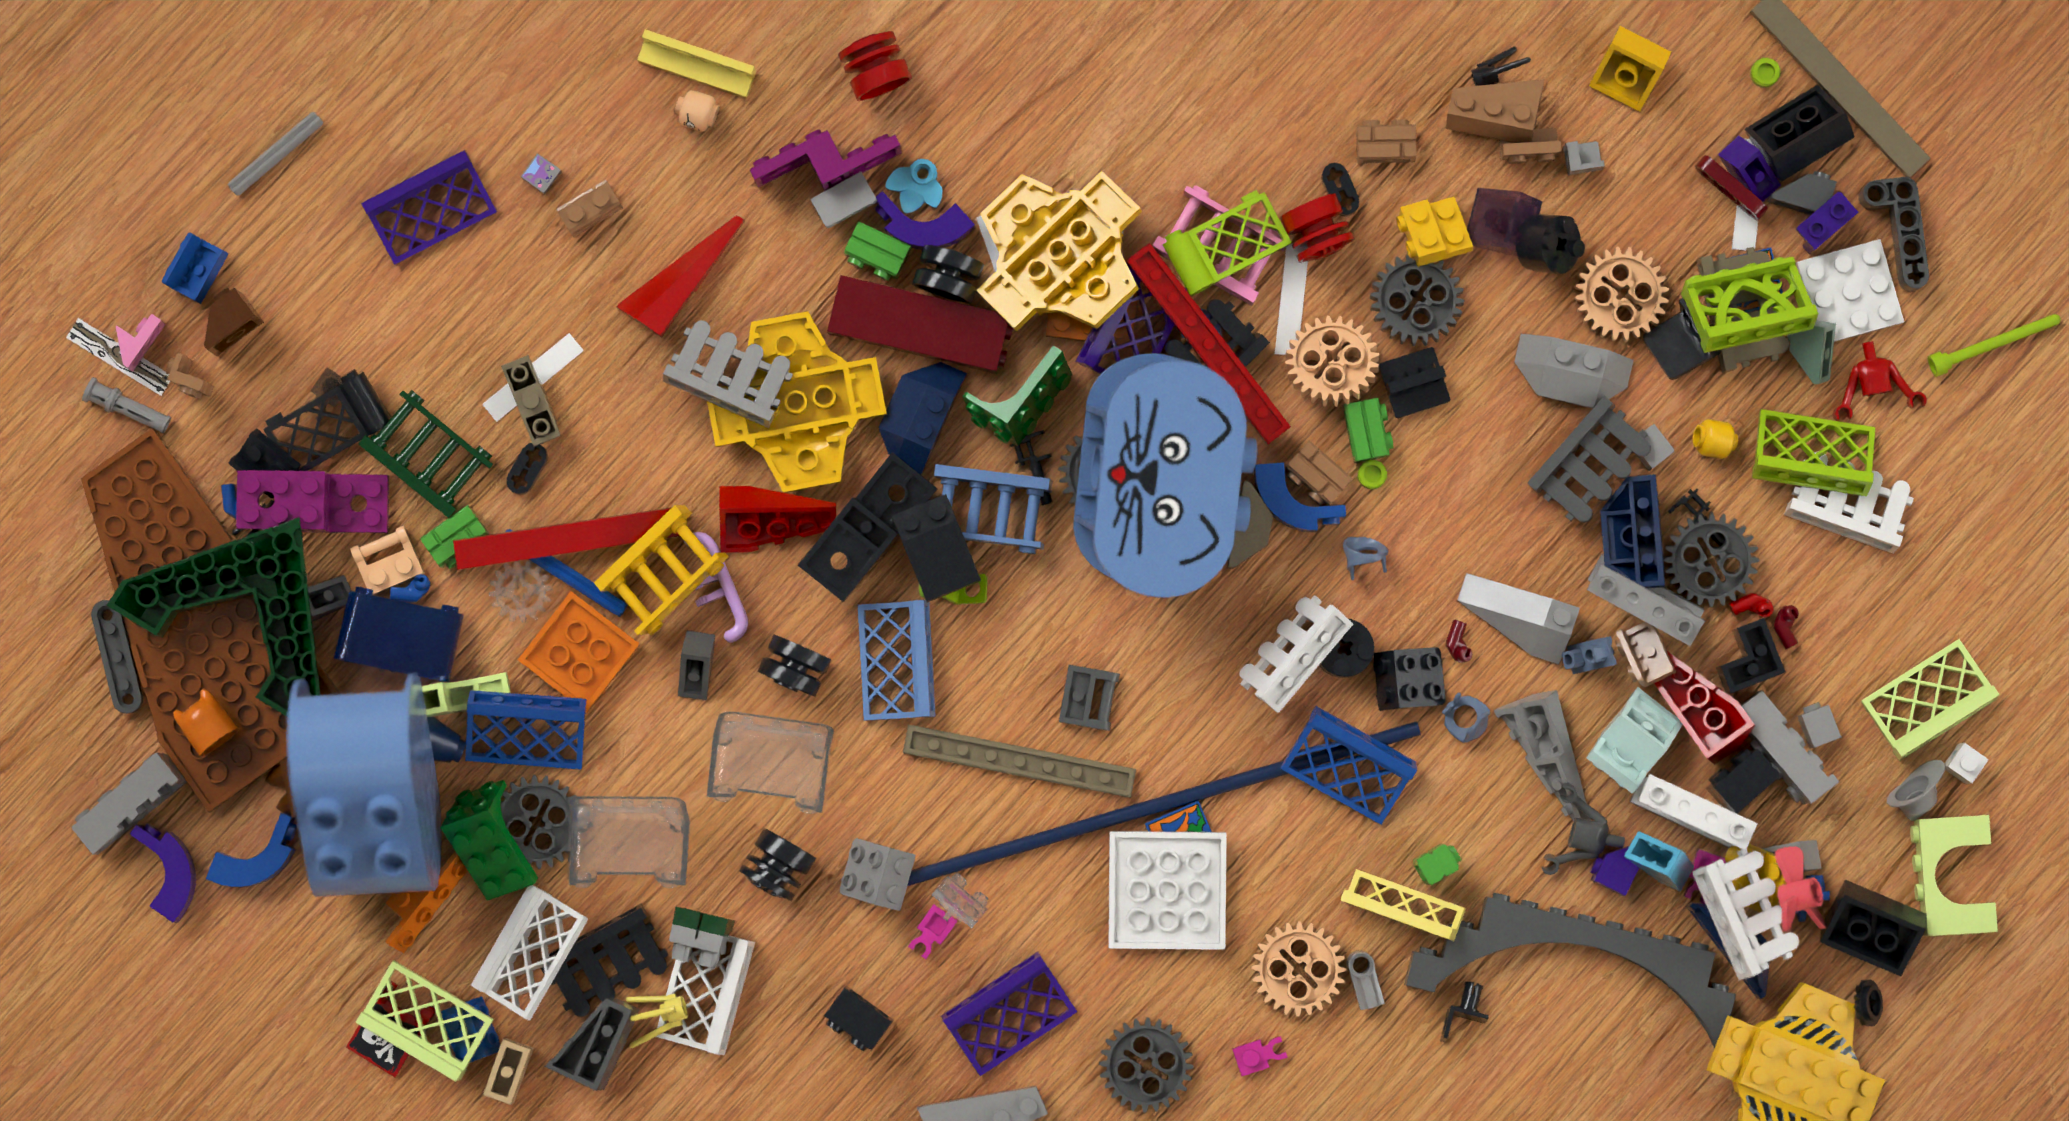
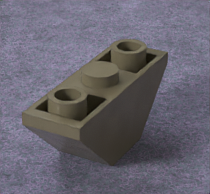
M529 355L502 365L501 367L533 446L535 447L560 437L561 434L553 410Z
M1244 481L1243 487H1240L1239 496L1250 498L1249 525L1245 532L1235 531L1233 548L1227 560V568L1234 569L1261 551L1269 542L1273 515L1251 482Z

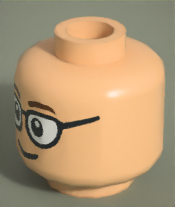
M690 90L686 93L685 98L679 96L675 113L679 114V123L682 126L705 131L708 127L714 126L719 105H715V98L713 96Z

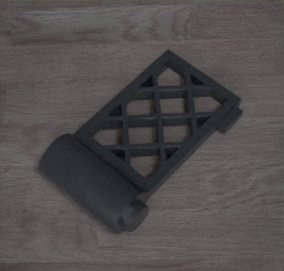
M355 369L340 377L342 383L286 416H283L280 412L265 421L268 426L263 430L267 437L280 448H289L288 454L290 456L292 449L309 453L307 463L300 467L298 471L312 469L362 440L365 435L369 436L383 429L391 419L390 414L363 371L357 373ZM335 394L342 404L340 415L323 411L326 400ZM321 403L320 410L313 408ZM345 410L348 413L349 417L343 416ZM308 411L318 414L315 429L299 425L302 413ZM322 415L339 419L335 434L319 430ZM296 417L295 424L289 423L290 420ZM342 420L354 423L359 434L352 438L339 436ZM280 426L293 428L291 442L279 441L273 430ZM297 430L314 434L310 449L294 445ZM317 435L334 439L331 450L326 453L314 450ZM337 440L344 441L342 444L336 446ZM312 454L319 456L311 461Z

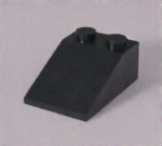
M946 494L892 515L927 603L981 581Z

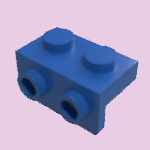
M189 232L181 243L171 265L167 268L162 283L201 304L229 253Z
M482 996L466 1001L469 1005L490 1016ZM456 1006L441 1011L443 1020L458 1017ZM462 1009L463 1015L469 1014V1012ZM476 1016L464 1018L468 1035L479 1033L484 1021ZM459 1020L444 1024L449 1040L464 1037ZM491 1024L470 1062L499 1051V1037L495 1032L493 1024ZM476 1037L469 1038L471 1045ZM465 1040L451 1043L455 1057L463 1061L468 1052Z

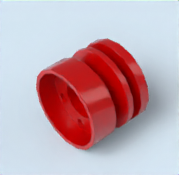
M893 31L868 35L853 42L838 53L841 63H847L844 66L845 73H860L850 81L857 101L881 96L901 87L912 79L905 59L891 61V58L901 51L899 45H891L896 41Z
M1335 193L1302 204L1280 217L1288 235L1298 233L1302 235V238L1292 244L1293 249L1307 247L1306 250L1296 255L1299 263L1320 260L1333 255L1355 240L1352 232L1339 235V232L1349 227L1347 221L1338 223L1333 221L1335 217L1343 212Z

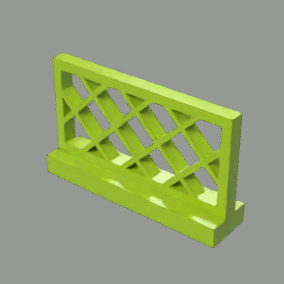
M1761 409L1752 478L1867 496L1874 478L1872 467L1875 427ZM1766 419L1777 421L1782 426V429L1772 434L1765 426ZM1798 424L1805 425L1812 433L1802 439L1793 428ZM1826 429L1834 430L1840 438L1830 443L1821 432ZM1786 432L1796 442L1788 449L1777 439ZM1855 433L1867 435V443L1860 448L1850 438ZM1814 437L1825 447L1816 454L1806 444V442ZM1843 441L1853 451V453L1845 458L1834 448ZM1772 443L1780 454L1776 457L1763 455V448ZM1800 447L1809 458L1804 462L1797 461L1790 453ZM1829 451L1838 463L1828 466L1819 458ZM1858 456L1865 464V471L1854 470L1848 462Z

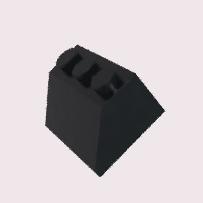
M1819 85L1814 86L1745 128V132L1752 144L1761 151L1773 173L1781 182L1855 137L1846 112Z

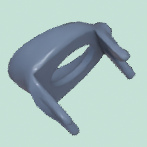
M1348 537L1344 540L1343 549L1347 557V570L1350 572L1351 580L1355 579L1354 565L1368 564L1381 560L1383 572H1387L1386 555L1388 554V548L1385 545L1366 537ZM1362 550H1375V551H1377V553H1376V554H1366V553H1361V552H1359V551H1362Z
M1459 692L1455 695L1454 700L1447 704L1442 714H1445V726L1450 734L1464 743L1479 738L1485 732L1488 726L1490 710L1480 700L1471 696L1461 697ZM1464 705L1471 706L1477 713L1475 724L1468 728H1461L1454 721L1456 709Z

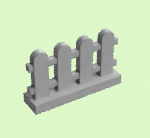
M697 321L692 329L686 327L684 331V336L688 337L680 355L674 353L671 362L676 363L675 366L667 364L663 373V382L769 428L774 419V410H771V407L778 408L780 400L776 398L784 380L790 382L793 376L792 373L788 372L790 368L789 359L785 356H777L772 364L762 361L763 349L758 344L749 345L745 353L735 349L737 338L730 332L723 333L719 341L710 338V325L706 321ZM704 345L714 349L706 367L696 363ZM731 357L741 360L733 379L723 375ZM758 368L768 372L760 390L750 387ZM692 371H694L698 374H701L702 377L699 378L697 376L692 375L691 373ZM721 383L723 385L728 386L729 388L728 390H726L722 387H719L718 384ZM745 394L755 398V401L744 398Z

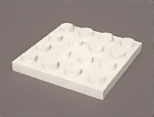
M1110 831L1108 948L1225 950L1227 833Z

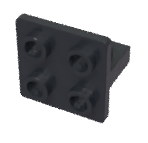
M1433 347L1379 364L1395 418L1405 417L1450 402V396L1444 381L1446 373L1443 365H1439Z

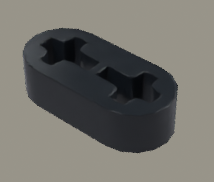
M1331 163L1322 172V183L1327 195L1335 193L1339 202L1342 201L1339 193L1342 191L1347 199L1352 198L1354 200L1350 205V210L1342 207L1343 212L1339 214L1345 217L1351 216L1359 207V197L1346 168L1340 163ZM1332 169L1336 173H1342V176L1339 178L1340 188H1337L1333 180L1328 181L1327 179Z
M529 443L520 452L506 479L507 486L513 493L524 495L533 488L548 460V453L542 445L534 447L532 443ZM536 449H540L541 461H534L531 467L528 468L527 465L530 457L527 456L529 450L534 452ZM524 470H527L528 472L524 479L528 482L527 486H520L516 489V483L513 481V478L515 476L520 477Z

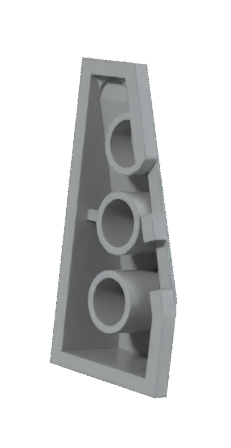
M1468 573L1465 575L1457 599L1459 603L1489 623L1529 655L1558 665L1562 658V652L1565 651L1580 609L1552 598Z

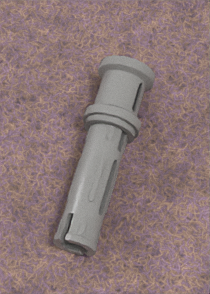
M94 377L89 381L82 397L84 402L91 401L104 407V410L108 413L114 411L160 431L162 434L165 433L171 421L170 416L123 396L120 389H111L100 384L98 379Z

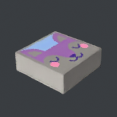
M537 153L521 175V178L546 194L562 171Z

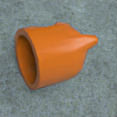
M204 688L200 691V700L192 704L186 711L183 712L177 709L173 712L174 719L183 734L201 757L222 746L239 731V728L210 691Z

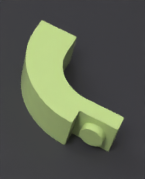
M507 672L458 682H440L422 686L427 717L467 711L470 690L511 693Z

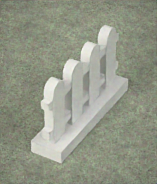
M1824 454L1819 459L1827 465L1828 458ZM1848 462L1850 466L1855 470V466L1851 462ZM1872 471L1874 478L1871 489L1867 496L1858 495L1855 507L1845 504L1848 493L1829 491L1828 497L1818 494L1819 489L1804 486L1799 488L1795 486L1792 495L1797 496V499L1794 497L1786 506L1784 515L1894 553L1900 547L1903 536L1896 533H1902L1905 527L1904 524L1900 523L1905 505L1911 506L1914 498L1909 496L1910 486L1907 482L1897 481L1890 490L1881 486L1883 481L1882 475L1877 471ZM1878 495L1888 498L1882 517L1873 514ZM1814 503L1823 505L1824 508L1816 506ZM1842 512L1851 515L1852 517L1850 518L1842 515ZM1869 522L1879 525V528L1870 525Z
M1315 595L1312 599L1304 597L1297 602L1295 609L1299 614L1293 621L1289 619L1283 620L1277 627V633L1280 634V637L1274 644L1269 641L1263 643L1258 650V654L1262 658L1255 666L1246 664L1239 673L1243 679L1240 685L1246 690L1251 686L1257 690L1255 695L1277 713L1282 710L1353 625L1333 605L1330 604L1326 609L1321 607L1322 601ZM1306 620L1313 623L1308 631L1301 628ZM1290 642L1294 647L1287 654L1282 649ZM1269 664L1276 668L1270 676L1263 672Z
M1747 849L1737 851L1739 857L1725 864L1720 859L1692 871L1738 980L1755 976L1768 969L1767 962L1779 956H1782L1784 960L1793 957L1791 951L1799 945V939L1796 934L1792 932L1783 934L1779 925L1782 923L1781 906L1772 907L1769 902L1768 896L1775 892V883L1769 878L1760 880L1756 869L1760 868L1764 863L1762 854L1758 851L1748 853ZM1747 874L1751 884L1736 891L1732 880ZM1758 901L1762 912L1748 918L1744 907ZM1770 928L1774 939L1759 945L1755 935Z

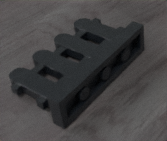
M1218 299L1210 300L1207 304V312L1211 316L1209 321L1213 326L1218 323L1231 337L1227 342L1231 349L1236 345L1240 347L1235 354L1246 367L1270 342L1260 333L1256 332L1254 335L1251 333L1254 327L1249 322L1244 325L1231 310L1235 306L1230 301L1224 304ZM1172 339L1166 343L1165 351L1168 355L1202 365L1190 352L1192 347L1188 341L1182 344L1179 340Z
M642 903L577 938L551 985L557 983L567 1002L563 1003L566 1011L572 1009L576 1016H586L590 1010L588 999L597 995L602 1002L606 998L615 997L613 985L621 981L630 989L637 988L641 983L639 971L646 967H649L650 971L656 975L666 971L667 963L664 957L669 954L666 948L660 950L650 933V931L654 930L652 923L645 924L643 921L647 918V912ZM628 929L630 934L619 938L618 933ZM632 941L635 942L644 960L636 964L633 963L624 947ZM602 943L604 948L594 953L592 948ZM560 948L549 953V958L556 956ZM606 955H609L618 974L611 978H608L599 962V959ZM576 957L578 962L568 966L566 962ZM541 967L542 972L545 974L544 967ZM583 969L592 985V988L585 992L582 991L573 975Z

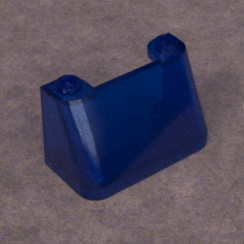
M356 586L355 592L349 591L334 659L404 674L417 673L419 677L450 683L464 615L458 613V607L442 604L440 610L373 596L372 589Z

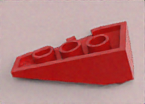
M719 486L721 553L752 552L759 550L760 545L772 542L775 545L785 543L786 538L798 535L804 538L823 533L836 518V503L753 486Z
M1667 651L1676 673L1654 684L1704 756L1715 765L1739 748L1756 725L1737 700Z

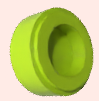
M1761 58L1751 67L1750 77L1753 83L1759 87H1771L1780 77V67L1771 58Z
M1368 460L1360 466L1357 474L1358 480L1367 489H1377L1386 481L1387 470L1381 462Z

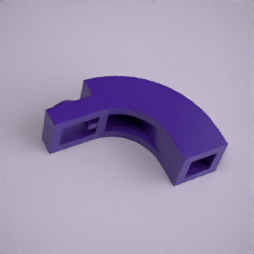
M883 191L876 196L877 206L874 210L884 221L891 220L885 227V232L889 236L910 245L913 249L923 250L924 245L947 248L964 239L975 229V224L956 203L939 218L928 222H919L905 216Z
M147 823L144 827L143 825L136 824L130 835L153 850L162 860L165 869L164 884L150 904V907L171 922L178 923L189 908L195 892L196 871L191 854L185 844L173 832H166L161 839L159 837L161 832Z

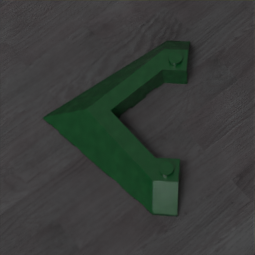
M300 517L250 534L239 540L197 553L186 559L158 567L144 574L122 580L107 604L108 607L150 633L163 638L179 612L253 595L271 670L256 698L288 717L290 694L295 680L304 679L308 684L310 695L321 696Z

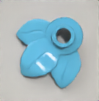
M927 159L916 160L910 167L897 168L888 177L885 185L891 191L900 192L901 208L906 214L918 210L924 202L933 208H937L943 194L942 187L936 180V166ZM926 169L929 174L927 178L921 179L917 175L918 171Z

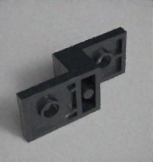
M892 452L857 497L851 498L798 566L844 602L877 560L885 556L900 537L892 515L929 501L938 488ZM901 485L904 488L905 496L901 501L895 502L890 498L889 490L892 486ZM838 552L843 553L847 557V565L841 570L835 569L831 564L832 556Z

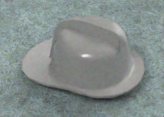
M1931 760L1919 766L1901 785L1889 794L1887 804L1890 807H1899L1909 820H1917L1935 806L1937 802L1936 784L1945 772V764L1941 760Z

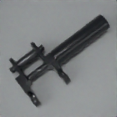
M1044 430L1026 435L1019 446L1010 444V447L1015 448L1018 457L1015 464L1020 463L1021 466H1024L1025 461L1030 460L1032 476L1045 478L1040 461L1051 458L1052 454L1036 457L1031 446V438L1045 434ZM1025 443L1027 444L1028 451L1030 454V457L1024 458L1020 446L1021 444ZM1044 492V496L1040 497L1042 506L1053 503L1049 492Z
M1697 488L1694 491L1690 489L1688 491L1689 495L1687 497L1685 495L1682 496L1669 508L1668 513L1671 514L1681 504L1685 505L1694 514V519L1692 520L1694 523L1698 522L1699 513H1701L1704 520H1708V517L1704 516L1702 512L1710 509L1708 506L1711 502L1705 503L1696 494L1698 492ZM1691 498L1701 506L1698 511L1688 503ZM1720 532L1713 533L1710 536L1719 546L1725 542V536Z

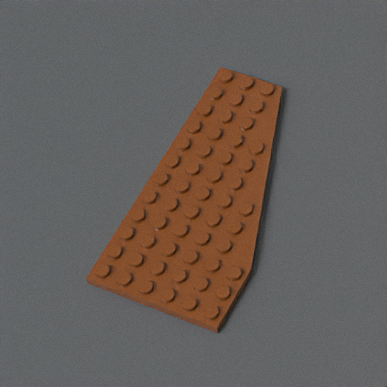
M153 428L81 478L90 512L93 515L105 555L104 559L114 593L122 580L144 574L158 567L186 559L189 556L233 541ZM253 595L179 612L163 638L155 636L123 616L131 643L132 654L157 731L158 741L208 812H212L277 766L279 761L288 758V717L256 698L271 670ZM317 661L320 695H341ZM204 688L210 691L239 728V731L222 746L201 757L183 734L174 719L173 712L177 709L183 712L186 711L192 704L200 700V691Z

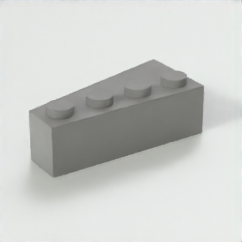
M1762 690L1757 691L1741 704L1756 725L1748 735L1752 740L1750 746L1752 749H1758L1781 774L1777 779L1780 780L1782 778L1789 786L1786 791L1796 803L1800 801L1802 804H1812L1839 783V780L1833 774L1827 777L1822 771L1824 769L1823 762L1816 754L1810 750L1805 751L1803 748L1806 746L1804 739L1792 727L1789 729L1786 727L1787 719Z

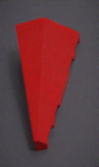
M738 215L733 217L621 301L616 307L662 338L694 291L696 292L745 220Z

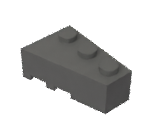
M615 997L606 998L581 1025L582 1027L563 1045V1048L544 1067L595 1091L604 1090L635 1021H631L630 1017L637 1015L640 1009Z

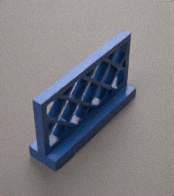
M470 690L467 702L465 761L582 769L587 699ZM474 715L487 716L492 723L481 730L474 723ZM507 717L516 718L521 725L510 732L501 722ZM538 719L545 720L551 727L542 734H539L530 724ZM565 722H578V730L570 737L560 728ZM495 727L506 736L497 744L486 735ZM525 728L535 738L526 746L515 737ZM553 731H556L564 740L555 748L544 739ZM480 738L490 747L485 753L472 752V745ZM511 741L520 751L515 755H506L500 748ZM540 743L549 753L544 757H535L529 750ZM569 745L577 753L576 760L564 759L558 752Z
M1315 706L1310 714L1309 721L1282 763L1281 769L1382 825L1409 779L1412 780L1416 774L1417 763L1406 755ZM1312 728L1323 734L1325 744L1309 747L1307 736ZM1328 737L1331 738V739L1334 740V741H1333V742H1329ZM1304 743L1305 749L1299 750ZM1343 745L1349 749L1350 758L1334 761L1331 751L1332 747ZM1327 749L1331 762L1314 766L1311 753ZM1353 751L1358 753L1359 755L1354 756ZM1307 754L1311 767L1298 770L1290 764L1296 756ZM1368 759L1374 762L1375 772L1359 775L1356 765L1357 761ZM1352 763L1356 776L1339 780L1336 767ZM1378 765L1381 766V767H1383V768H1385V769L1379 770ZM1332 768L1335 782L1323 784L1318 781L1317 771ZM1312 773L1314 778L1307 774ZM1393 773L1401 777L1396 787L1384 789L1382 775ZM1378 777L1381 790L1364 794L1361 781ZM1358 782L1360 796L1348 798L1343 795L1342 785ZM1391 794L1390 798L1387 801L1386 795ZM1383 796L1385 806L1380 814L1368 809L1367 799ZM1363 801L1364 806L1357 802Z

